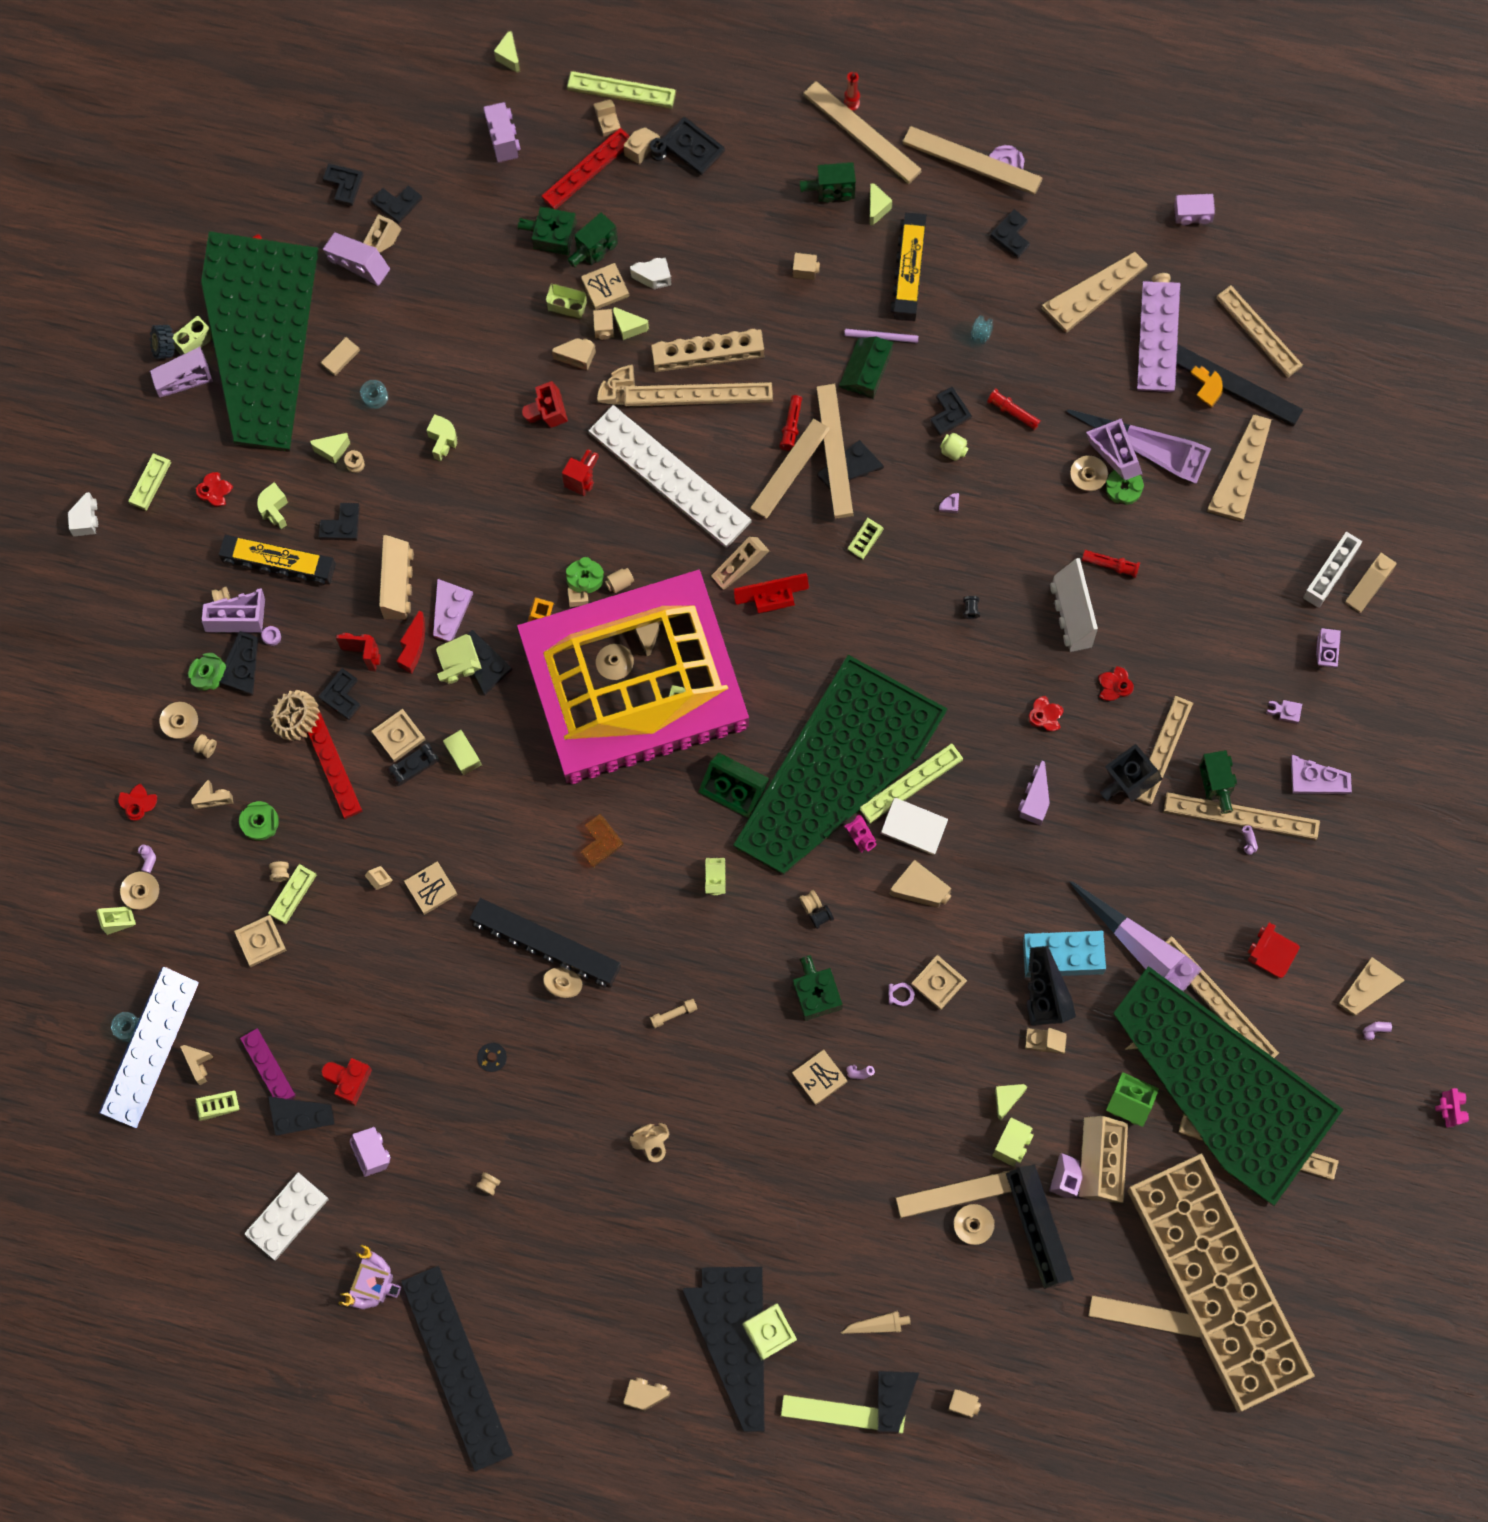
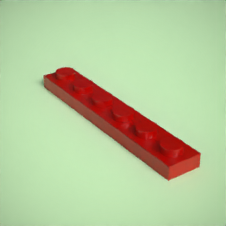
M619 128L542 195V199L552 209L556 210L624 151V144L630 136L623 129Z
M319 713L317 714L319 720L315 721L317 726H313L311 729L313 733L308 732L341 812L344 818L347 819L363 811L323 717Z

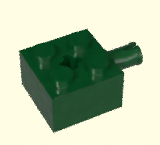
M854 162L817 165L816 180L800 181L801 193L817 191L819 202L829 203L835 200L849 201L855 199L856 179Z
M540 207L535 221L519 218L518 230L533 232V249L569 255L577 225L575 213Z
M602 212L575 234L577 251L567 258L569 264L575 268L585 259L593 265L595 262L601 261L604 254L609 250L612 251L617 246L616 225Z
M1227 750L1204 754L1199 763L1206 799L1211 801L1219 800L1221 814L1233 812L1230 796L1234 791L1235 785H1237L1236 775L1232 774L1231 771L1233 766L1232 758L1228 756Z
M811 955L806 956V959L805 957L800 958L799 960L805 975L793 979V987L804 1020L808 1021L842 1010L843 1004L831 968L818 972L815 969ZM816 991L821 993L820 998H818L817 995H814Z

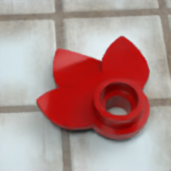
M213 472L206 475L203 483L196 487V495L203 501L208 500L213 506H224L226 501L223 496L230 493L233 486L228 481L220 480V473Z
M1117 666L1113 673L1105 672L1098 676L1099 682L1104 687L1099 695L1103 700L1114 701L1120 696L1127 697L1134 690L1132 681L1128 679V672L1122 667ZM1122 685H1127L1125 689H1121Z
M1046 696L1039 697L1033 703V710L1029 713V722L1032 726H1042L1047 731L1059 730L1061 727L1057 719L1062 716L1064 709L1058 704H1049Z
M138 784L130 794L120 792L118 801L119 805L125 809L126 816L132 821H138L143 818L145 812L153 810L157 803V795H147L142 784ZM138 809L139 812L134 815L133 810Z

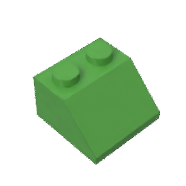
M1122 1072L1106 1110L1115 1116H1120L1135 1125L1143 1127L1159 1088Z

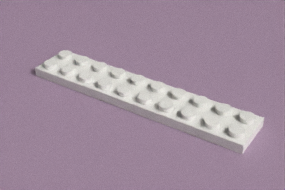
M614 405L588 431L593 438L725 548L751 523V519Z

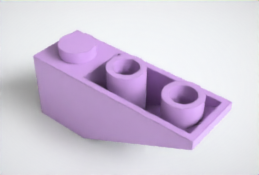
M1044 761L1041 762L1040 766L1036 765L1032 774L1035 779L1033 783L1029 782L1025 791L1028 796L1026 800L1022 799L1018 808L1021 811L1020 818L1040 826L1050 804Z

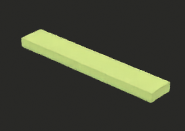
M572 71L567 85V90L666 108H672L676 94L674 89Z
M950 744L861 806L860 812L871 824L889 811L894 798L902 801L906 800L963 761V757L954 745Z
M784 1395L781 1413L783 1417L878 1430L877 1408ZM905 1416L899 1431L901 1434H903Z

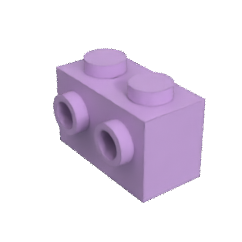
M1213 194L1176 196L1174 203L1176 223L1183 225L1191 223L1207 224L1213 221L1215 215Z
M375 1127L352 1134L349 1142L364 1177L386 1170L390 1163V1155L387 1150H384L382 1136L379 1132L377 1133Z

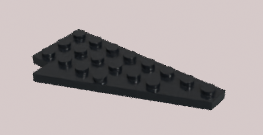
M702 1267V1288H683L684 1294L744 1432H765L764 1359L761 1360L742 1323L763 1312V1267Z

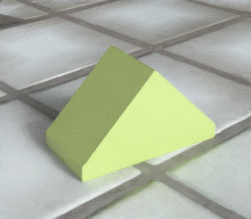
M510 31L494 50L495 60L519 72V62L512 32Z
M871 184L870 225H874L892 209V200L875 184Z
M614 307V320L623 340L648 331V320Z
M347 433L311 441L314 452L334 464L337 463L350 444Z
M130 907L96 910L101 928L107 935L136 925Z
M1025 1084L996 1086L997 1115L1000 1120L1026 1091L1027 1086Z

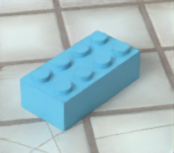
M1103 931L1024 934L1025 977H1031L1029 971L1030 948L1047 945L1062 976L1104 974L1106 970Z

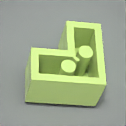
M1010 1118L993 1157L1013 1167L1016 1162L1021 1163L1027 1150L1023 1147L1025 1144L1029 1146L1033 1138V1134L1030 1133L1032 1128Z

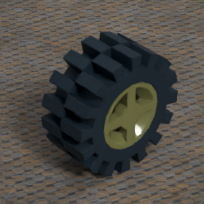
M153 325L150 332V347H152L153 357L155 359L171 358L172 354H174L173 349H175L172 328H170V325Z

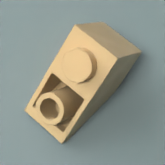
M636 1378L635 1381L630 1380L623 1404L645 1411L670 1396V1391H667V1387L656 1383L654 1387L647 1385V1380Z

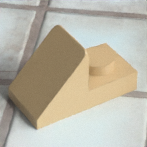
M610 99L594 104L603 136L614 134L620 128L613 102Z
M207 780L191 802L195 809L233 804V796L230 791L224 789L213 793L212 784Z
M1027 1028L1025 1049L1065 1053L1066 1033L1052 1028H1048L1047 1031Z
M186 1045L181 1046L196 1082L199 1085L207 1082L205 1076L208 1074L201 1063L213 1058V1056L199 1049Z

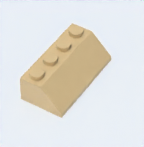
M383 535L380 609L384 619L407 620V613L411 611L408 595L412 593L409 578H412L413 573L412 566H410V560H413V549H410L408 542L388 535Z
M1104 1116L1084 1117L1081 1161L1082 1180L1079 1187V1197L1095 1201L1123 1203L1128 1123Z

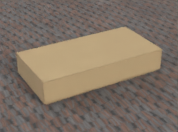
M345 337L321 364L336 376L360 351V348Z

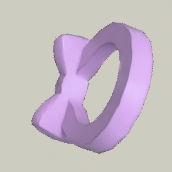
M898 983L894 986L889 984L888 1003L890 1005L895 1003L901 1007L907 1006L914 999V990L906 983ZM904 987L909 990L910 998L906 1002H900L893 997V992L898 988Z

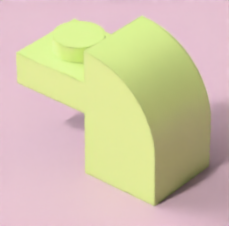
M434 414L427 428L429 438L437 441L432 453L434 459L441 461L443 456L448 454L450 446L456 448L457 436L454 426L450 421Z
M273 483L259 495L258 509L264 520L268 518L274 526L277 524L282 529L287 525L284 517L278 510L286 505L288 501L278 486Z
M706 858V894H725V858Z

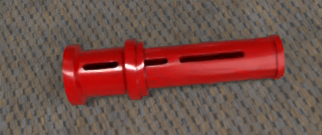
M853 72L847 75V90L844 93V105L851 111L857 110L860 105V93L858 91L859 76L856 72L855 76H853Z
M998 389L991 393L987 403L994 404L1000 408L1001 412H1008L1033 430H1036L1041 422L1040 419L1014 404L1013 400H1011L1012 398H1007L1000 394Z
M792 395L790 398L786 426L782 429L783 438L779 447L785 451L792 450L795 446L796 436L799 433L797 423L802 397L798 395Z
M1088 550L1084 551L1082 558L1083 562L1116 570L1118 574L1132 575L1135 579L1140 567V562L1133 563L1126 561L1125 558H1112Z

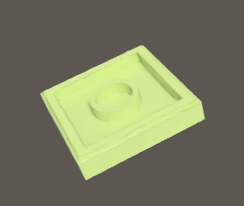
M778 1304L742 1323L761 1360L797 1340Z

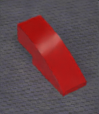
M420 610L400 641L404 650L397 660L398 666L411 674L418 664L425 639V617Z

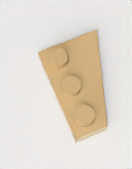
M1372 957L1338 1005L1353 1016H1356L1405 980Z

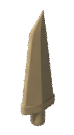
M896 1311L853 1323L841 1333L901 1332L900 1325L910 1324L909 1316L899 1317V1313Z

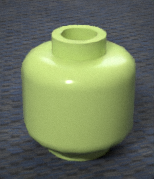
M955 433L947 434L940 446L942 454L954 461L960 457L964 458L969 449L966 447L967 440Z

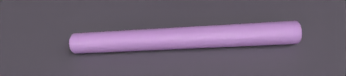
M845 329V336L864 338L877 336L890 341L918 343V336Z

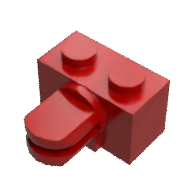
M552 381L535 387L537 393L536 402L524 406L522 410L526 420L533 423L544 419L551 428L568 422L559 388Z
M587 449L581 461L570 458L562 472L564 487L582 496H585L587 491L590 492L594 484L592 469L598 460L599 454L595 452L592 454V451Z
M351 1058L347 1068L334 1062L325 1064L322 1069V1075L326 1081L338 1086L334 1093L336 1097L356 1106L372 1072L371 1067Z

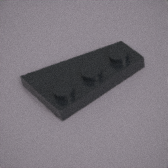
M860 440L845 451L849 482L854 478L866 476L875 470L884 469V465ZM827 465L817 473V476L831 489Z
M471 630L467 635L471 636L482 668L475 671L474 675L484 695H486L512 671V668L483 639Z
M239 631L225 662L226 669L219 684L253 696L258 638L256 636Z
M273 1096L268 1097L276 1136L335 1124L332 1104Z
M879 1371L878 1433H899L919 1372Z

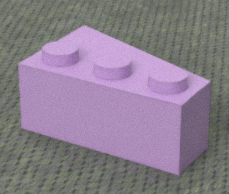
M505 102L484 107L497 162L519 158L517 151L521 149L518 139L515 140V126L510 122V119H512L510 108H506Z
M337 233L332 235L323 249L330 262L337 263L378 286L390 270L375 247Z
M200 347L150 371L159 397L213 381L207 361Z
M1122 419L1086 432L1090 444L1124 480L1142 474Z
M262 588L257 589L254 593L239 594V597L229 600L225 598L203 604L202 623L205 632H262L265 606Z

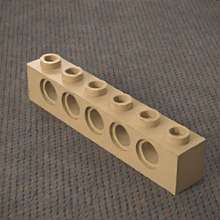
M749 329L746 332L738 333L733 331L725 335L713 334L710 337L702 338L697 336L688 340L676 339L673 342L667 343L663 341L652 344V354L655 372L763 358L764 346L761 330ZM743 342L748 343L747 346H741L740 344ZM723 345L730 346L728 349L722 348ZM709 347V348H711L712 350H710V351H705V350H703V349ZM687 350H693V351H694V352L691 353V354H687V353H686ZM670 352L675 353L674 356H668L667 354Z

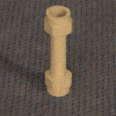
M694 999L685 1001L684 1005L662 1015L659 1013L655 1014L650 1019L654 1028L663 1026L665 1021L686 1012L690 1014L698 1008Z

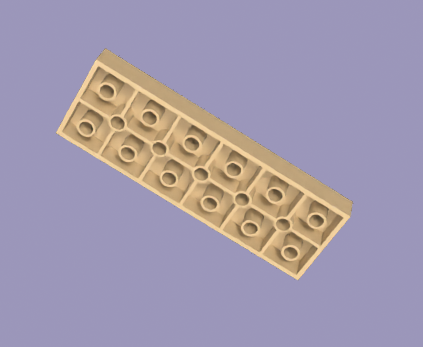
M1197 1155L1131 1186L1127 1191L1237 1412L1246 1410L1314 1377L1203 1155Z

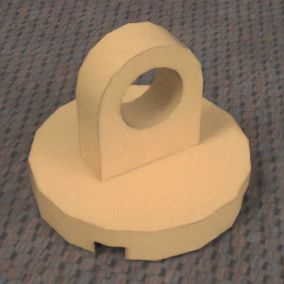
M658 1123L659 1126H654V1124L643 1126L633 1133L634 1137H630L632 1147L643 1149L645 1156L652 1162L661 1161L666 1153L663 1142L670 1133L667 1125ZM654 1147H659V1153L656 1156H651V1150Z

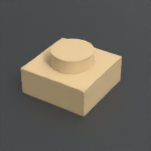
M568 588L569 607L588 604L587 591L579 593Z
M381 866L369 870L365 875L376 890L388 886L393 881Z

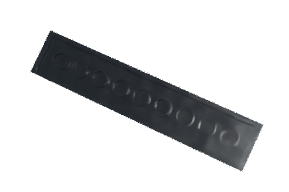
M436 1266L401 1281L475 1472L514 1456L440 1267Z

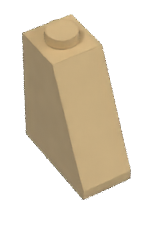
M915 860L890 889V895L893 897L937 908L941 904L945 905L951 898V888Z

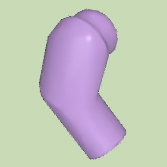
M1249 825L1244 826L1242 831L1247 843L1244 851L1246 854L1252 855L1258 849L1252 827Z
M141 845L138 848V853L141 854L145 861L141 871L150 874L156 861V855L150 846Z
M1374 1022L1363 1030L1364 1039H1374V1033L1391 1032L1392 1024L1390 1022Z
M856 1065L846 1068L847 1076L850 1079L864 1080L875 1072L872 1066L858 1071Z

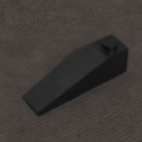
M1048 945L1031 947L1029 953L1031 977L1028 983L1030 998L1027 1000V1010L1031 1026L1059 1024L1075 1018L1076 1014L1072 997Z

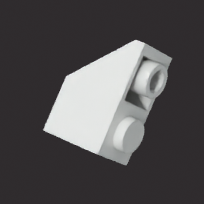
M655 258L650 262H638L630 266L631 277L652 289L671 285V276L666 258Z
M85 493L68 512L69 530L73 536L96 534L95 527H98V519L95 516L94 510H97V501L93 499L90 493Z

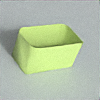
M551 284L546 298L549 311L580 319L587 303L584 292L553 284V289ZM560 298L565 301V307L552 303L555 299ZM574 303H579L582 305V308L580 310L570 309V306Z
M197 316L174 334L173 339L175 343L173 344L175 349L181 355H184L198 347L202 348L212 340L211 330ZM198 325H204L201 332L195 333L192 331ZM189 335V341L186 344L178 343L184 336Z
M462 730L443 740L463 775L482 765Z

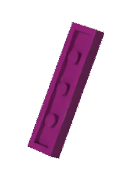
M258 1028L241 1037V1041L272 1096L285 1099L296 1097Z

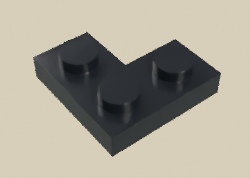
M328 163L323 181L339 186L335 196L336 203L353 207L364 175L361 171Z
M409 185L397 198L382 188L371 199V203L399 224L422 200V195Z
M1014 209L993 230L990 237L1016 258H1019L1030 246V243L1018 234L1028 223V219Z
M953 387L936 396L944 411L931 418L930 422L940 436L972 418L971 413Z
M340 503L339 520H320V540L357 541L359 503Z
M341 668L319 695V699L350 720L361 707L360 703L347 695L357 683V678Z

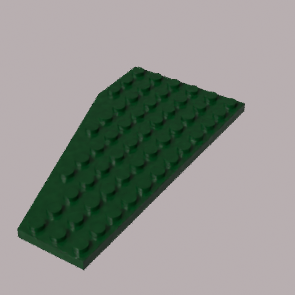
M209 231L201 285L233 442L238 445L290 452L318 248Z
M848 655L733 847L785 875L856 814L861 807L920 759L948 709Z
M1148 966L1113 1015L1222 1168L1269 1204L1275 1206L1344 1109Z

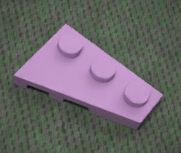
M438 579L434 638L445 642L454 640L473 596L472 591Z
M1295 755L1291 756L1292 794H1351V773L1329 766L1325 767L1316 764L1314 761H1306Z

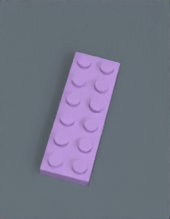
M1143 282L1137 391L1175 392L1180 283Z

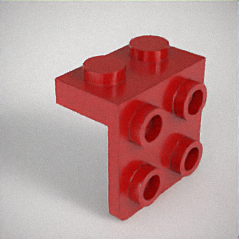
M350 633L336 635V640L341 650L364 652L363 660L368 670L376 671L377 665H380L381 654H379V648L374 637L366 634L353 636Z
M1269 922L1267 927L1262 926L1257 935L1260 939L1257 944L1253 942L1248 951L1251 955L1247 961L1281 979L1288 971L1300 946L1275 932L1276 926Z

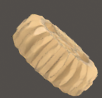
M300 690L295 692L289 691L288 695L283 694V698L278 699V704L273 705L275 710L270 712L273 716L270 718V721L272 722L271 727L274 729V732L281 738L289 741H294L295 739L300 741L301 737L307 738L308 732L313 733L311 729L313 726H317L315 721L319 720L317 714L320 713L319 705L314 697Z

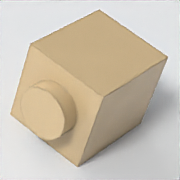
M795 253L793 278L815 280V273H819L820 269L817 255Z
M612 309L594 310L595 337L602 340L614 337Z
M955 1389L948 1411L972 1418L973 1414H978L981 1403L977 1402L979 1397Z

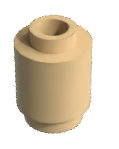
M622 568L608 575L605 584L610 592L613 590L614 593H617L630 586L634 582V578L628 568Z

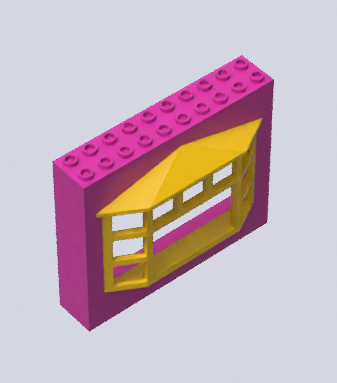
M700 569L517 625L566 783L576 784L586 777L595 778L605 771L611 773L624 765L631 767L636 765L637 761L643 759L644 761H650L656 755H669L675 749L685 750L692 747L691 744L698 742L699 744L709 742L711 738H723L728 736L730 732L735 731V733L745 731L746 727H749V715ZM688 613L695 633L674 636L669 618ZM663 621L677 665L594 690L580 646ZM698 640L704 660L683 663L676 643ZM574 648L580 665L559 675L553 655ZM706 666L713 686L691 689L685 670ZM581 672L588 693L567 702L562 681ZM680 672L686 691L662 698L656 678ZM650 681L656 701L633 708L626 688ZM620 690L626 710L603 717L597 696ZM591 699L597 719L576 729L570 708Z

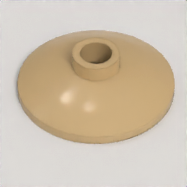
M1083 456L1073 463L1070 476L1072 482L1079 489L1095 491L1105 484L1108 470L1105 463L1099 458ZM1090 474L1092 477L1087 478L1085 475Z
M620 644L605 646L596 657L597 670L603 677L610 680H619L626 677L633 668L634 660L632 653ZM614 657L618 659L615 663L611 662V659Z
M175 702L168 705L160 716L162 731L174 739L188 737L195 731L198 724L197 712L191 705L185 702ZM183 720L182 725H177V722Z
M135 872L124 879L120 888V895L128 907L136 910L146 909L157 900L159 884L151 874ZM139 890H144V894L138 895Z
M553 968L544 976V986L550 993L558 997H574L582 989L581 978L571 970Z
M971 1204L958 1211L954 1220V1229L957 1236L963 1242L978 1245L991 1237L994 1230V1219L985 1207ZM971 1222L977 1223L976 1229L970 1227Z

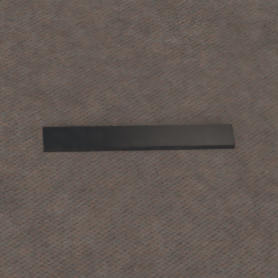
M1177 344L1176 366L1190 373L1195 366L1198 368L1202 366L1210 372V377L1216 371L1221 377L1224 391L1295 426L1303 412L1302 408Z

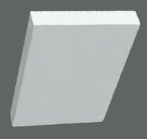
M894 798L880 834L935 855L948 819Z

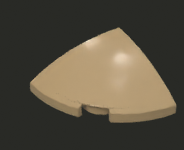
M633 365L615 370L611 373L612 377L607 383L603 381L598 391V402L625 405L624 387L635 386Z

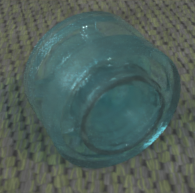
M979 315L971 330V340L976 341L980 338V343L985 344L991 336L994 320L989 318L985 321L984 316Z
M369 380L361 387V398L368 407L378 409L386 404L388 391L382 382ZM373 391H378L379 394L376 397H370Z
M129 1012L119 1013L114 1017L111 1024L113 1034L119 1040L129 1042L139 1019ZM126 1023H131L128 1031L122 1030Z

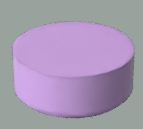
M269 626L262 631L261 637L266 645L275 646L281 640V633L276 627Z

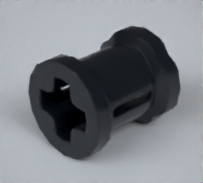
M661 138L653 139L650 143L651 157L656 161H662L667 155L666 142Z
M978 596L963 597V603H965L963 617L965 619H977L980 617V612H978Z
M824 905L823 909L815 913H809V917L816 929H819L820 925L827 921L834 920L827 905Z

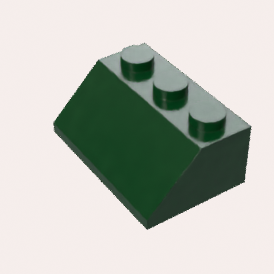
M877 336L858 338L839 387L874 399L893 352V342Z
M718 752L710 761L698 792L750 818L764 793L769 778Z

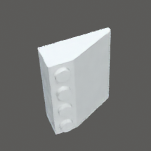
M1077 558L1054 575L1053 581L1050 583L1051 592L1056 595L1057 599L1055 600L1056 611H1060L1061 615L1059 624L1061 629L1064 628L1065 635H1063L1064 644L1069 647L1070 652L1092 648L1098 629L1080 558Z

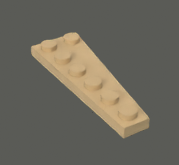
M1134 252L1044 303L1042 309L1067 333L1147 268V263Z
M1253 415L1211 500L1207 512L1243 522L1271 419Z

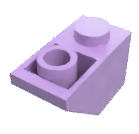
M1321 628L1317 637L1316 649L1319 666L1338 667L1341 631Z
M1063 1153L1060 1154L1050 1192L1065 1198L1077 1196L1082 1180L1079 1160Z

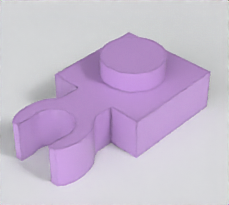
M1283 700L1282 705L1275 701L1268 703L1269 706L1275 708L1273 711L1267 710L1268 715L1278 714L1281 721L1299 723L1302 704Z

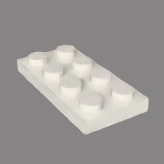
M297 1173L247 1230L245 1235L271 1258L276 1260L329 1199L301 1174Z

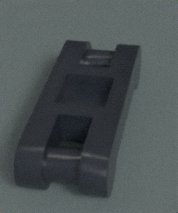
M429 743L387 769L388 773L395 778L394 781L397 786L404 784L439 761V757L431 751L432 747ZM426 755L427 760L423 762L421 757ZM405 769L407 773L401 775L399 771Z

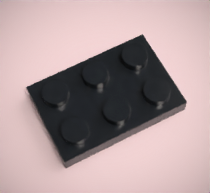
M685 116L663 138L666 142V148L701 176L725 152L724 146Z

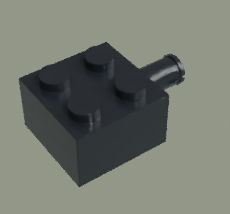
M1134 744L1105 766L1113 782L1100 791V794L1107 802L1118 792H1123L1133 802L1163 779L1153 763L1138 745Z

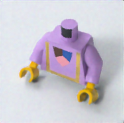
M360 1245L364 1248L365 1252L362 1255L356 1252V1255L366 1258V1260L362 1259L350 1293L340 1294L346 1297V1302H339V1305H350L359 1309H367L383 1303L386 1295L397 1298L401 1287L391 1283L393 1275L390 1274L388 1264L382 1257L370 1251L368 1247Z

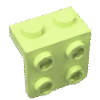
M463 635L436 649L443 668V672L437 674L439 681L452 684L457 682L459 678L473 675L475 671L482 669L470 635Z

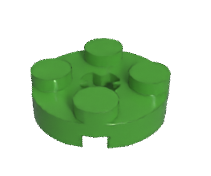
M1115 470L1112 471L1106 482L1108 497L1118 504L1120 502L1128 505L1136 502L1140 498L1144 487L1142 477L1138 475L1124 480ZM1121 483H1127L1129 489H1121Z
M583 557L573 562L566 569L567 585L575 592L587 591V593H592L602 586L604 578L603 569L598 563L591 561L588 557ZM586 574L588 578H581V575Z
M205 653L203 654L204 657L193 661L189 668L188 677L191 679V684L197 689L214 690L218 687L219 681L223 677L226 664L217 655Z
M257 801L250 803L241 812L239 824L248 838L265 840L275 835L279 825V817L274 808L268 803ZM259 816L262 820L264 819L261 825L254 824V820H257Z

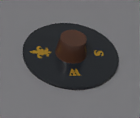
M488 1043L479 1050L477 1060L483 1070L496 1072L504 1067L507 1054L501 1045Z

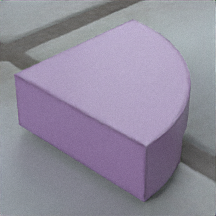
M959 493L951 494L945 498L940 504L939 512L958 513Z

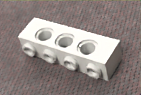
M1346 532L1307 589L1303 598L1320 608L1363 541Z

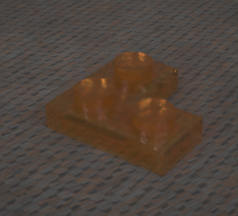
M601 814L585 825L595 841L583 849L581 853L594 868L621 848L624 843Z

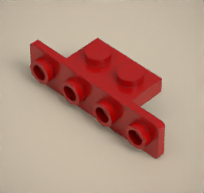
M807 573L734 588L735 603L742 604L754 601L758 613L794 606L792 593L809 589Z

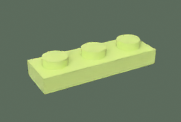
M152 454L128 501L131 505L147 511L171 464L170 460Z
M299 864L268 914L286 924L317 876L316 873Z

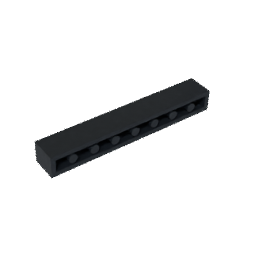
M482 898L479 899L470 917L473 923L472 926L481 931L486 929L490 931L492 936L498 939L503 937L508 940L509 944L518 947V945L523 946L526 952L532 955L538 953L543 956L542 959L549 963H553V961L559 963L560 967L564 970L570 971L572 969L578 972L577 975L584 979L591 978L596 980L595 983L601 987H612L621 969L620 962Z

